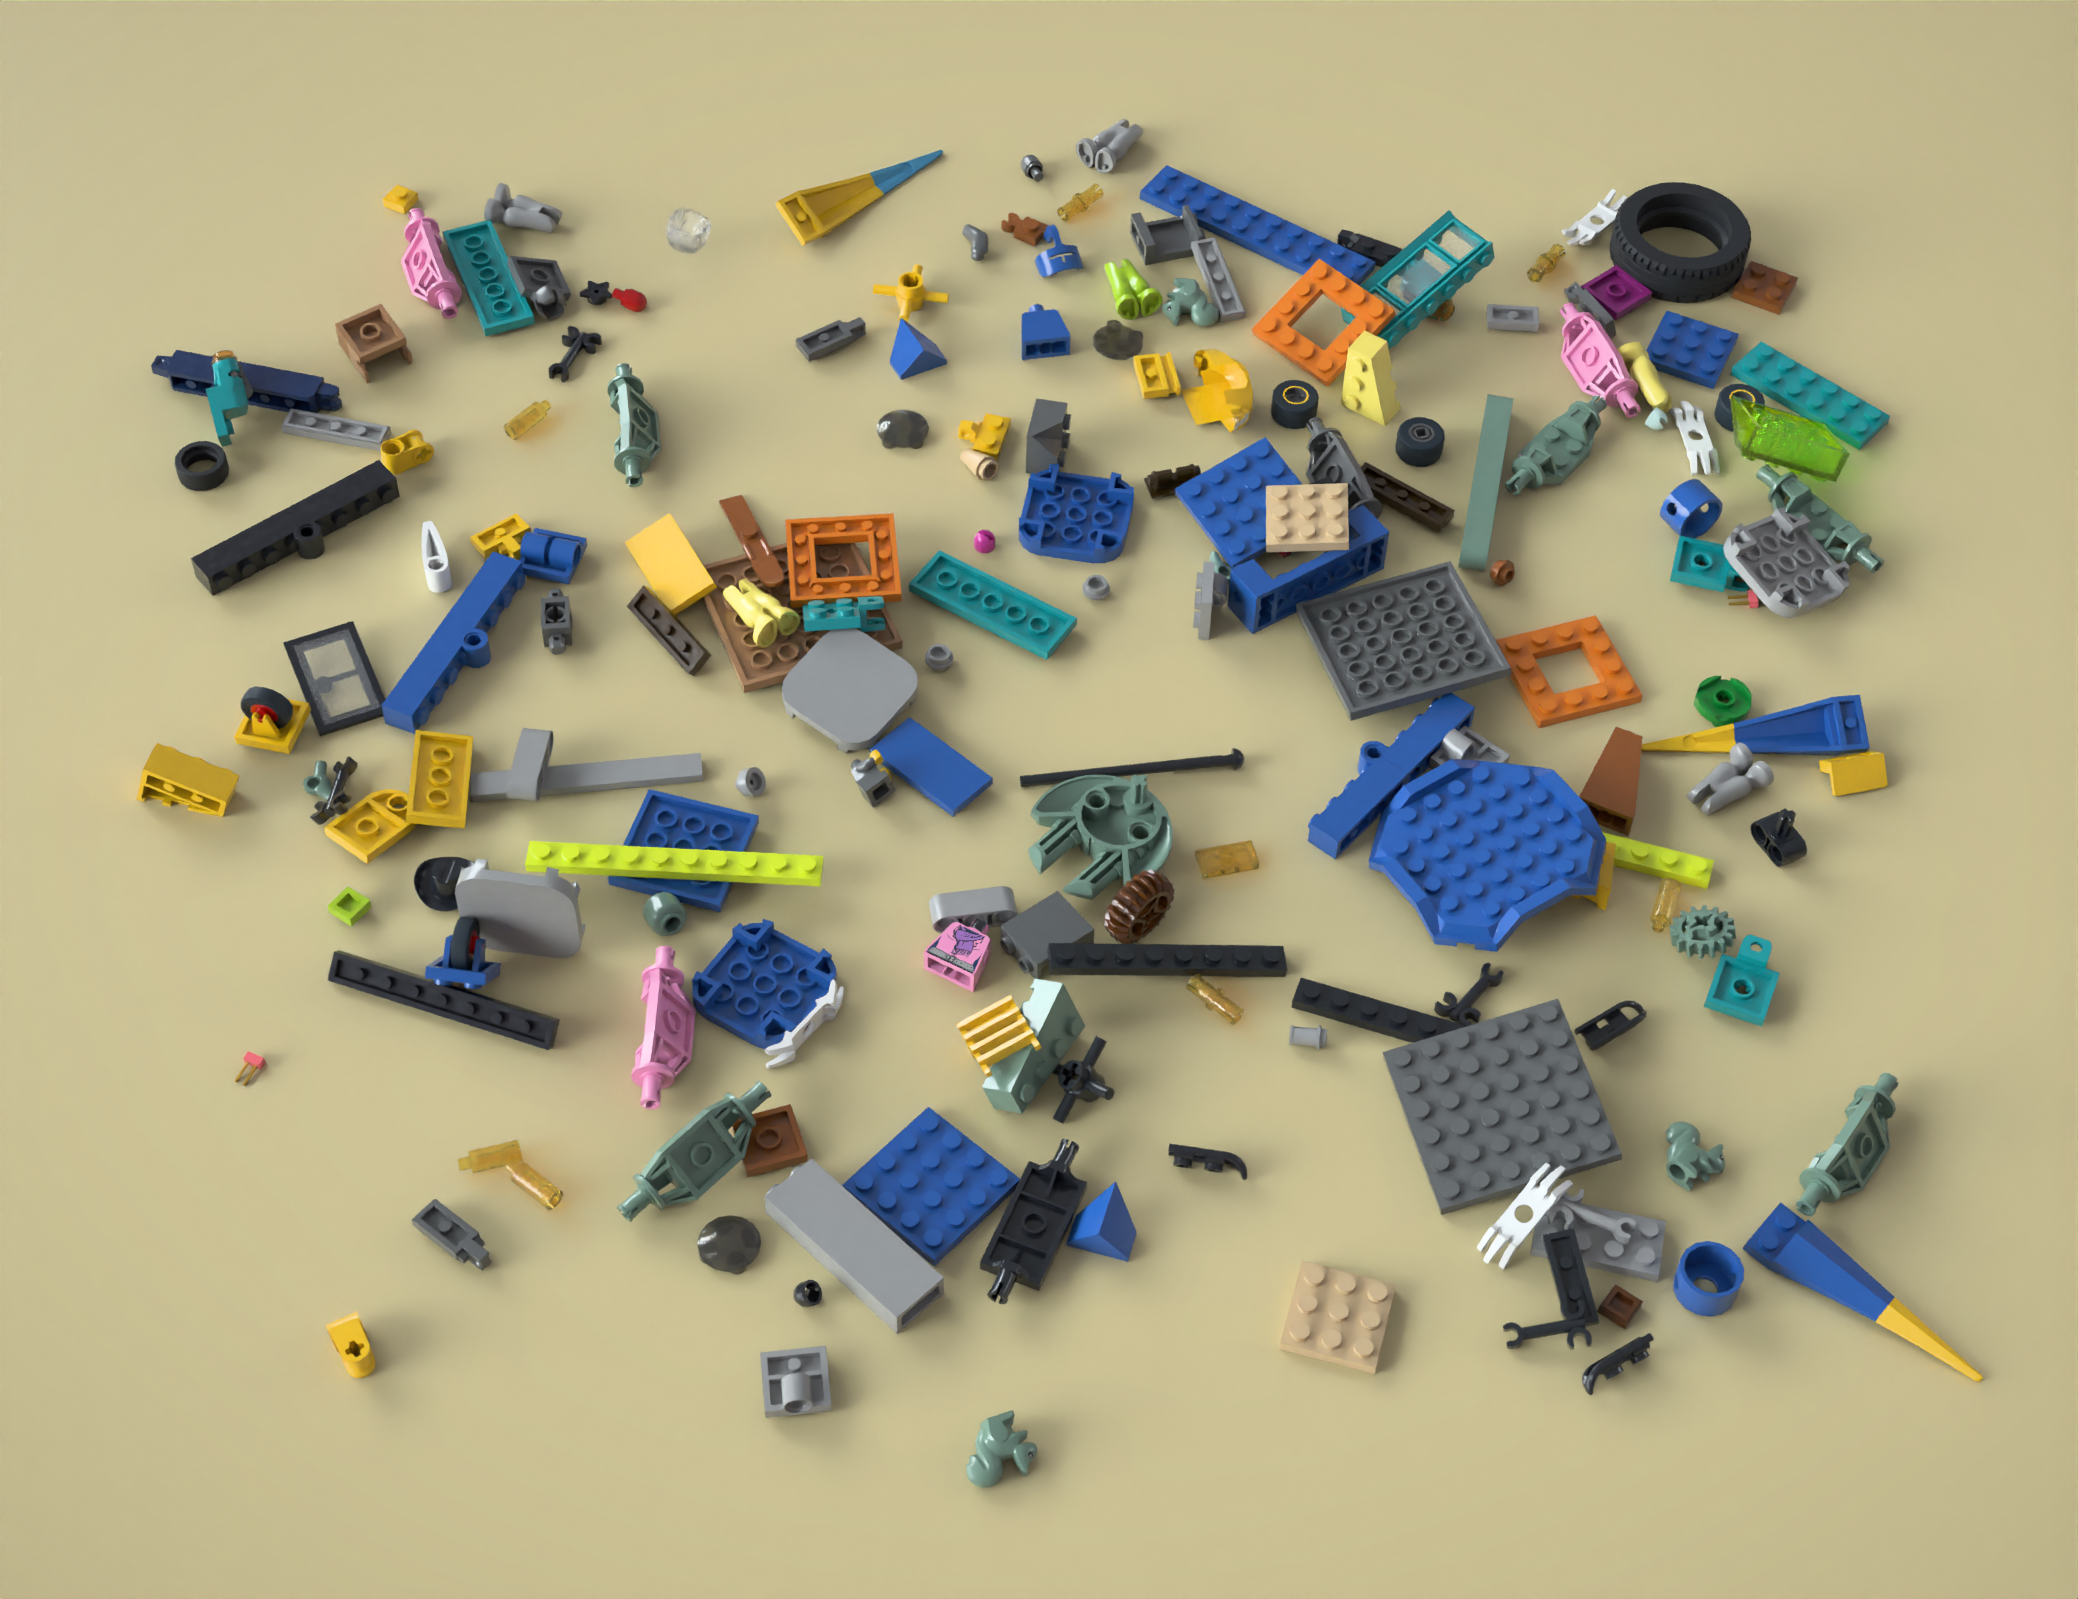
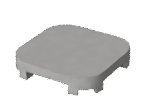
M1784 507L1776 509L1771 516L1747 526H1743L1740 523L1726 539L1723 549L1730 565L1772 612L1783 617L1795 618L1836 601L1850 585L1847 575L1850 567L1846 561L1836 564L1806 529L1811 521L1805 515L1798 518L1790 513H1785Z
M855 628L830 630L822 636L787 674L782 685V700L786 713L792 719L797 716L836 742L838 750L848 753V750L859 751L867 748L870 751V748L877 744V739L908 705L913 706L917 699L918 677L915 669L906 660L864 632Z
M476 859L474 866L461 868L455 889L460 917L478 919L480 938L486 939V948L566 958L575 955L580 950L586 924L581 923L578 895L580 887L577 882L571 884L569 881L557 876L559 869L547 867L545 876L489 870L487 859Z

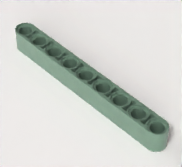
M1487 395L1458 564L1459 568L1483 572L1486 569L1514 398Z

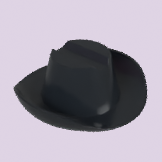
M439 857L424 861L419 865L414 875V886L419 898L426 906L434 910L452 911L458 909L455 889L461 868L474 866L475 863L460 857Z

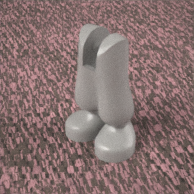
M1123 118L1110 128L1096 135L1093 141L1089 138L1081 139L1076 144V153L1086 166L1092 167L1095 164L1098 172L1107 173L1115 167L1116 162L1122 159L1130 146L1141 137L1143 129L1136 124L1129 127V121Z
M503 183L498 184L494 199L489 198L484 210L485 221L491 220L492 223H504L509 227L532 228L547 233H552L562 217V211L526 196L517 195L512 199L510 188L507 184Z
M1737 743L1731 747L1729 753L1730 763H1720L1707 777L1688 792L1687 798L1693 804L1699 803L1709 795L1711 796L1701 807V811L1707 816L1731 802L1746 797L1752 788H1764L1774 781L1773 772L1768 764L1763 761L1753 764V755L1745 744Z

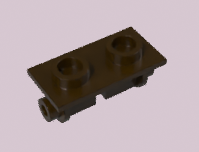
M1194 464L1176 468L1174 473L1171 469L1157 472L1152 471L1150 475H1147V478H1144V481L1152 499L1176 494L1175 488L1200 475L1201 470L1199 465L1194 466Z

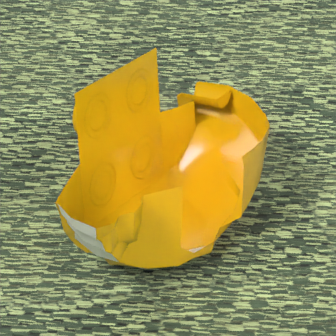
M1217 349L1198 350L1194 355V367L1198 368V376L1202 377L1204 385L1181 390L1196 425L1221 420L1231 433L1243 427L1253 411L1254 395L1250 374L1241 362L1229 357L1222 351Z

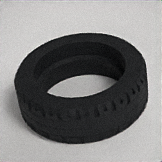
M1659 183L1635 192L1619 207L1610 240V257L1614 266H1619L1652 291L1651 297L1676 303L1702 302L1725 293L1739 281L1744 271L1751 244V230L1742 211L1724 195L1712 189L1691 183ZM1663 227L1687 229L1709 239L1719 251L1703 257L1674 256L1653 247L1641 234Z

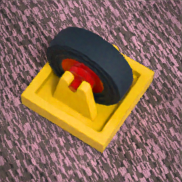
M255 686L249 688L240 703L241 710L245 716L234 736L235 741L240 745L290 754L310 714V705L306 702L287 699L279 692L266 687Z

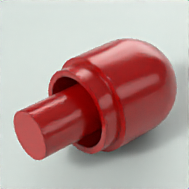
M618 288L613 290L612 297L620 300V304L624 308L634 312H641L646 308L647 298L643 293L628 288L625 291Z

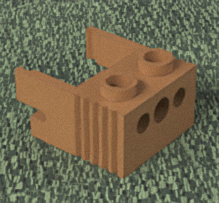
M382 304L335 323L338 344L366 383H369L370 379L364 363L395 349L399 351L404 360L409 361V364L413 363L412 354L406 346L405 335L394 320H392L388 312L385 311Z

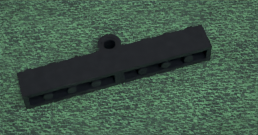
M377 460L192 557L191 561L196 578L214 596L297 551L299 556L304 559H316L325 551L323 537L400 497L397 479L380 460Z

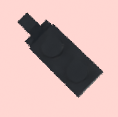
M1343 229L1337 239V244L1375 261V265L1381 268L1403 250L1394 245Z

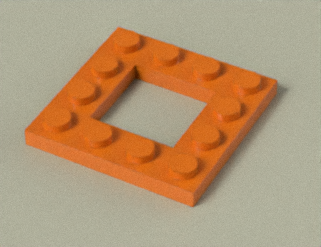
M1318 259L1251 330L1254 336L1328 387L1346 368L1348 348L1364 331L1377 336L1396 316L1393 308L1321 259ZM1322 294L1356 317L1325 350L1291 328Z
M894 513L785 519L791 608L808 605V602L814 600L836 603L838 599L848 598L855 602L858 601V597L881 596L884 602L902 601ZM869 542L871 575L817 578L814 545Z
M1596 615L1495 640L1511 667L1510 677L1538 728L1640 703L1642 700V693ZM1581 648L1600 683L1554 694L1536 659Z

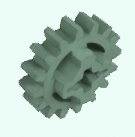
M1703 905L1701 910H1697L1692 906L1689 913L1680 911V918L1674 917L1672 919L1673 925H1670L1672 946H1677V952L1679 953L1687 951V957L1689 958L1694 954H1698L1699 959H1703L1704 954H1709L1710 957L1714 958L1716 951L1724 954L1726 953V946L1732 947L1733 939H1736L1734 919L1728 918L1727 911L1719 913L1716 906L1712 910H1707L1706 905Z

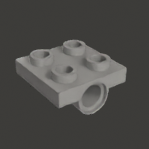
M1203 562V573L1197 572L1196 589H1201V591H1195L1194 607L1199 612L1194 611L1193 628H1198V639L1209 640L1212 607H1221L1227 601L1228 580L1225 575L1214 573L1215 562Z
M1463 726L1459 731L1452 729L1448 732L1441 743L1440 749L1430 757L1429 765L1436 768L1451 759L1508 763L1510 755L1467 726Z
M826 1346L760 1353L766 1418L832 1411Z

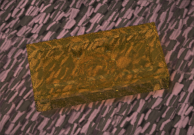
M1251 840L1195 850V859L1202 879L1259 869V860Z

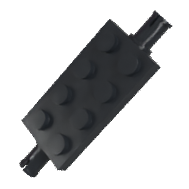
M1062 1139L1053 1160L1048 1161L1046 1164L1039 1165L1031 1161L1028 1162L980 1261L981 1270L997 1275L991 1290L987 1294L992 1301L996 1302L998 1296H1000L999 1304H1006L1015 1282L1038 1291L1040 1290L1087 1190V1182L1075 1178L1071 1173L1070 1166L1080 1149L1074 1141H1071L1068 1148L1069 1140Z

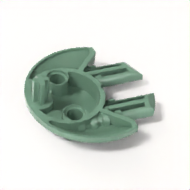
M1135 774L1131 777L1130 781L1110 775H1085L1061 782L1040 797L1031 811V817L1038 825L1051 829L1028 849L1029 857L1038 873L1041 875L1070 848L1079 846L1081 851L1087 856L1091 854V859L1094 862L1063 888V892L1093 900L1114 880L1122 878L1125 886L1126 881H1131L1134 875H1139L1144 870L1152 869L1159 872L1165 865L1171 852L1173 829L1165 807L1155 795L1147 790V776L1142 774L1139 777Z

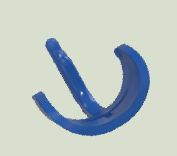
M1047 226L1043 239L1048 243L1054 240L1055 247L1042 252L1036 257L1035 264L1039 274L1042 277H1047L1065 270L1084 269L1078 247L1062 244L1056 226ZM1072 253L1071 255H1064L1065 262H1063L1061 256L1049 259L1057 255Z

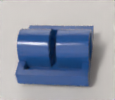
M535 528L533 533L526 532L522 539L521 558L519 560L522 561L524 574L535 578L570 584L586 550L587 539Z

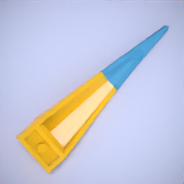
M943 150L849 179L796 191L777 201L776 207L802 246L819 237H824L940 157Z

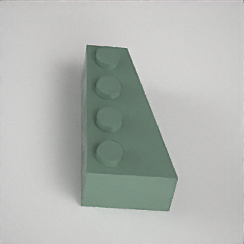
M1034 979L1030 987L1033 993L1029 1002L1023 1001L1020 1012L1042 1048L1036 1051L1031 1043L992 1065L990 1069L992 1076L986 1078L982 1088L994 1109L1023 1114L1085 1028V1024L1064 984L1060 982Z

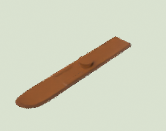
M738 495L719 500V504L758 579L763 585L768 587L783 584V571L743 496Z

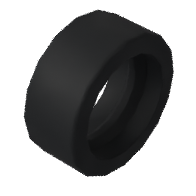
M209 441L193 442L180 449L175 456L174 464L181 484L188 489L207 491L218 487L228 477L229 465L223 448L216 443ZM201 460L217 462L215 466L202 472L187 470L193 463Z

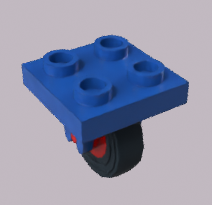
M460 917L457 920L453 935L446 937L444 955L426 966L425 978L434 979V983L438 985H452L453 982L464 983L466 988L481 989L483 985L485 986L500 975L501 963L485 961L486 939L480 938L478 919Z

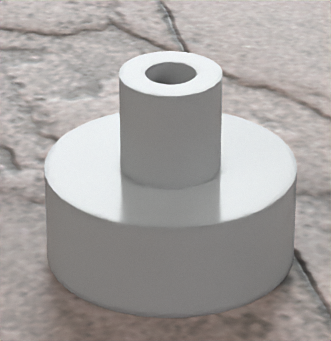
M757 767L746 768L739 772L735 786L746 797L758 796L765 790V776Z

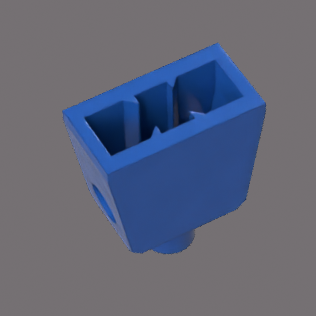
M1035 304L1029 308V312L1022 314V360L1070 355L1071 336L1058 310H1044L1042 305Z

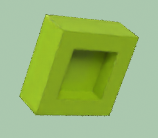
M346 887L328 905L329 913L351 927L372 908L371 901L350 887Z

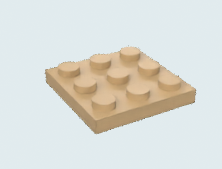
M1348 483L1266 486V552L1349 550Z
M1302 1261L1279 1349L1375 1374L1396 1285Z

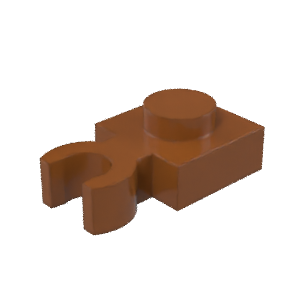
M1015 213L1008 214V222L1005 220L1001 222V229L1007 233L1014 232L1015 239L1034 247L1042 240L1048 226L1030 217L1021 220Z

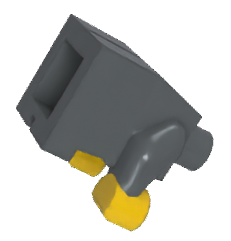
M873 750L870 753L869 759H865L862 762L856 759L851 763V772L863 797L872 807H875L896 791L891 781L892 776L886 767L880 770L876 767L883 762V757L878 750Z

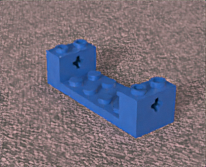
M1364 505L1354 510H1348L1349 550L1324 552L1319 557L1302 563L1287 573L1278 575L1275 579H1272L1254 559L1244 564H1238L1231 569L1227 607L1254 634L1296 613L1295 604L1336 593L1384 569L1389 531Z

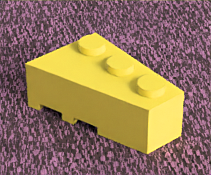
M1364 331L1348 348L1341 405L1383 426H1386L1401 409L1400 402L1396 401L1394 391L1397 387L1396 382L1391 379L1390 371L1393 367L1386 340Z

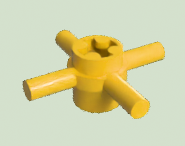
M919 264L913 266L912 272L900 275L898 286L873 285V294L896 297L900 308H902L899 321L903 318L908 322L911 311L921 309L924 301L948 304L949 293L926 290L923 285V277L921 276L923 267Z

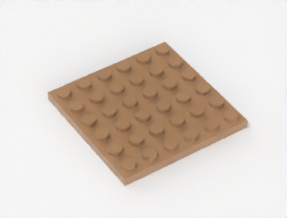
M787 543L770 547L784 574V583L779 586L768 587L763 585L746 554L704 565L717 588L702 598L744 693L782 683L794 666L822 636L830 631H805L803 608H791ZM855 543L814 545L817 578L870 575ZM746 578L761 591L779 600L782 607L794 610L800 617L799 626L795 632L787 636L782 635L777 629V636L774 642L768 647L761 648L753 639L755 628L752 629L743 622L739 614L723 596V591L730 585H733L741 592L739 581ZM885 604L884 608L866 610L867 618H884L886 629L866 631L864 633L891 651L902 649V639Z

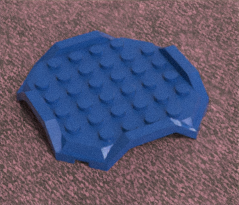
M1451 759L1407 783L1400 789L1381 813L1368 862L1369 869L1383 872L1415 908L1434 944L1457 947V943L1475 945V949L1498 952L1524 921L1570 895H1596L1601 864H1603L1606 850V838L1587 804L1554 770L1498 762Z

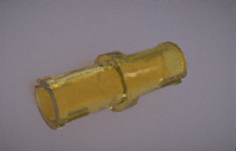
M1094 183L1082 193H1076L1072 196V200L1057 209L1058 216L1060 217L1065 213L1061 220L1067 222L1079 212H1085L1090 204L1103 197L1102 188L1095 192L1099 185Z
M1554 244L1547 253L1541 254L1537 258L1536 264L1527 271V275H1530L1528 276L1530 281L1538 283L1547 273H1551L1556 268V263L1565 256V252H1562L1565 249L1561 245Z
M1198 973L1189 980L1190 984L1186 985V989L1205 1002L1207 1009L1210 1011L1214 1009L1228 1020L1231 1025L1236 1024L1240 1020L1244 1009L1226 997L1224 990L1221 988L1216 989Z

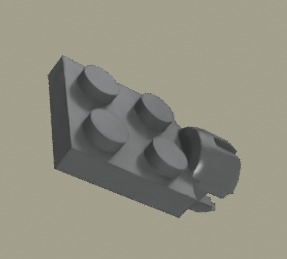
M510 256L507 265L521 297L533 300L538 314L544 319L547 318V315L550 320L561 316L564 312L563 306L567 305L566 301L569 300L571 292L557 261Z

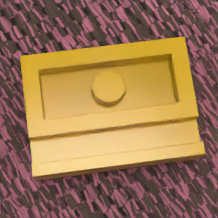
M1166 352V355L1162 356L1159 353L1134 356L1133 364L1143 399L1168 397L1170 393H1176V396L1180 395L1181 387L1170 352Z

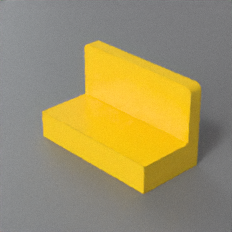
M1866 751L1819 760L1820 772L1830 774L1832 794L1834 796L1883 788L1888 785L1884 753Z

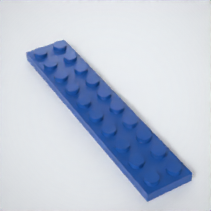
M1168 165L1140 191L1141 200L1177 217L1182 215L1183 205H1188L1191 212L1196 214L1199 227L1301 275H1304L1318 259H1321L1360 286L1375 269V261Z

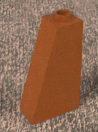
M1616 726L1579 797L1587 804L1599 825L1629 836L1636 812L1643 737Z

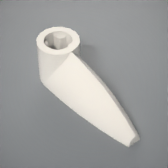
M423 522L421 545L427 585L432 592H445L452 586L446 550L433 522Z

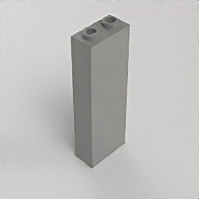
M812 1158L804 1165L794 1168L790 1176L781 1184H775L768 1190L765 1196L766 1214L897 1334L944 1294V1277Z

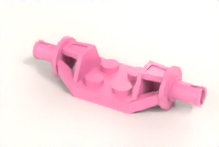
M414 208L409 211L411 214H408L410 222L406 225L404 234L409 244L401 260L411 293L427 301L431 307L441 309L444 318L452 319L458 313L456 304L462 296L461 288L456 282L455 275L446 268L439 247L443 241L439 235L438 223L430 217H425L422 209Z
M1574 303L1564 304L1563 308L1560 309V314L1566 320L1562 327V334L1565 340L1561 358L1583 392L1592 396L1599 395V399L1603 397L1608 406H1621L1626 417L1636 416L1637 412L1641 411L1640 405L1634 399L1639 387L1637 382L1630 378L1621 354L1600 322L1595 320L1591 313H1579Z
M669 946L658 947L656 949L655 965L645 968L642 973L644 987L641 1000L648 1005L643 1044L636 1050L635 1067L632 1070L631 1076L633 1082L643 1088L640 1105H644L643 1108L649 1110L660 1107L661 1089L671 1086L675 1081V1077L691 1062L696 1009L681 987L684 983V974L680 969L673 966L675 950H672V947Z

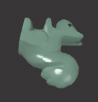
M1188 278L1174 279V285L1177 289L1167 293V297L1170 300H1167V303L1162 306L1164 314L1173 322V325L1177 326L1181 314L1185 313L1191 314L1193 322L1198 326L1213 325L1219 317L1218 308H1215L1214 304L1208 303L1207 296L1200 289L1198 282L1195 279Z
M1683 1121L1675 1122L1666 1130V1140L1671 1146L1667 1151L1668 1163L1666 1169L1671 1180L1686 1191H1690L1693 1188L1692 1178L1698 1177L1708 1182L1710 1177L1707 1173L1720 1174L1724 1171L1725 1160L1722 1153V1144L1715 1146L1709 1151H1705L1698 1147L1700 1132L1695 1126Z
M1013 1410L989 1417L980 1424L981 1429L975 1441L977 1454L969 1456V1463L966 1464L968 1479L978 1487L986 1488L997 1485L1004 1473L1002 1461L1013 1459L1020 1473L1026 1476L1028 1467L1037 1454V1446L1034 1443L1023 1442L1027 1438V1430L1018 1432L1012 1430L1011 1426L1015 1417Z

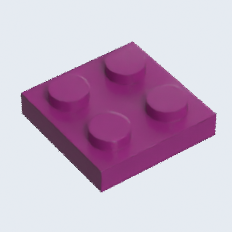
M1617 265L1581 286L1583 290L1585 288L1615 321L1651 300L1652 291Z

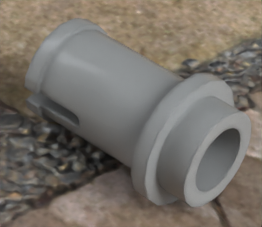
M1291 1025L1289 1045L1316 1046V1050H1320V1047H1326L1327 1029H1322L1321 1025H1318V1028Z

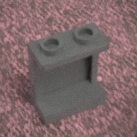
M1183 205L1181 216L1146 223L1141 212L1131 214L1130 234L1145 265L1194 256L1191 249L1192 241L1206 239L1204 230L1198 226L1196 214L1191 212L1188 205Z
M1058 891L1001 925L1000 945L1007 954H1012L1018 961L1022 971L1025 974H1030L1034 979L1042 978V969L1049 965L1047 954L1049 943H1094V928Z

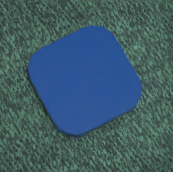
M1049 464V469L1040 471L1037 474L1032 472L1029 478L1028 490L1021 518H1019V541L1023 548L1030 553L1040 556L1087 563H1107L1113 561L1121 555L1125 547L1133 511L1134 487H1130L1129 484L1121 479V474L1112 472L1110 479L1059 472V464Z
M763 919L762 923H751L745 926L739 923L732 929V938L702 973L698 971L695 973L692 979L693 1004L697 1012L706 1020L756 1047L766 1049L769 1046L780 1043L784 1038L785 1031L792 1032L817 1006L815 1000L827 995L833 979L837 984L836 967L832 961V955L824 948L818 953L775 930L774 922Z

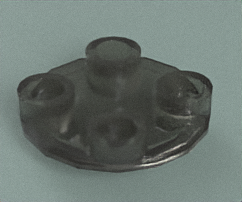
M1110 320L1106 326L1095 332L1093 346L1104 357L1113 360H1127L1140 354L1143 348V334L1140 331L1123 326L1117 320Z
M904 409L885 414L877 425L878 436L882 440V445L887 449L895 447L919 449L923 446L924 439L929 431L927 420L921 414Z
M733 1215L718 1217L709 1222L700 1232L697 1241L699 1259L715 1270L730 1272L735 1275L741 1274L759 1254L761 1247L760 1233L753 1223L743 1217Z

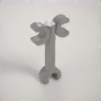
M1581 1188L1576 1196H1570L1565 1192L1559 1198L1558 1205L1554 1206L1549 1213L1548 1223L1551 1225L1556 1217H1562L1566 1220L1564 1230H1568L1571 1228L1574 1217H1577L1613 1232L1615 1239L1619 1243L1627 1245L1631 1235L1623 1232L1622 1229L1634 1231L1637 1223L1629 1217L1620 1218L1617 1221L1580 1206L1584 1196V1190Z

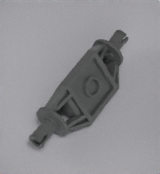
M1319 417L1310 419V423L1306 424L1307 429L1312 435L1307 445L1311 455L1306 476L1310 483L1328 476L1334 484L1348 483V510H1354L1364 505L1378 519L1383 511V506L1378 499L1374 498L1362 469L1340 431L1336 428H1325L1322 419Z

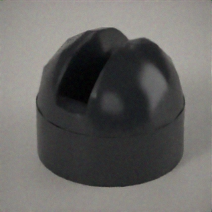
M807 1280L795 1287L793 1297L800 1306L811 1307L819 1304L821 1301L822 1290L816 1281Z

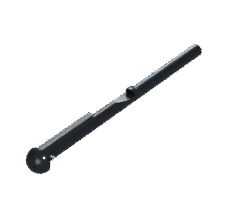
M1232 748L1231 754L1225 756L1215 755L1019 776L1020 786L1057 784L1085 775L1123 777L1135 774L1142 775L1233 765V769L1237 770L1244 763V755L1240 750Z

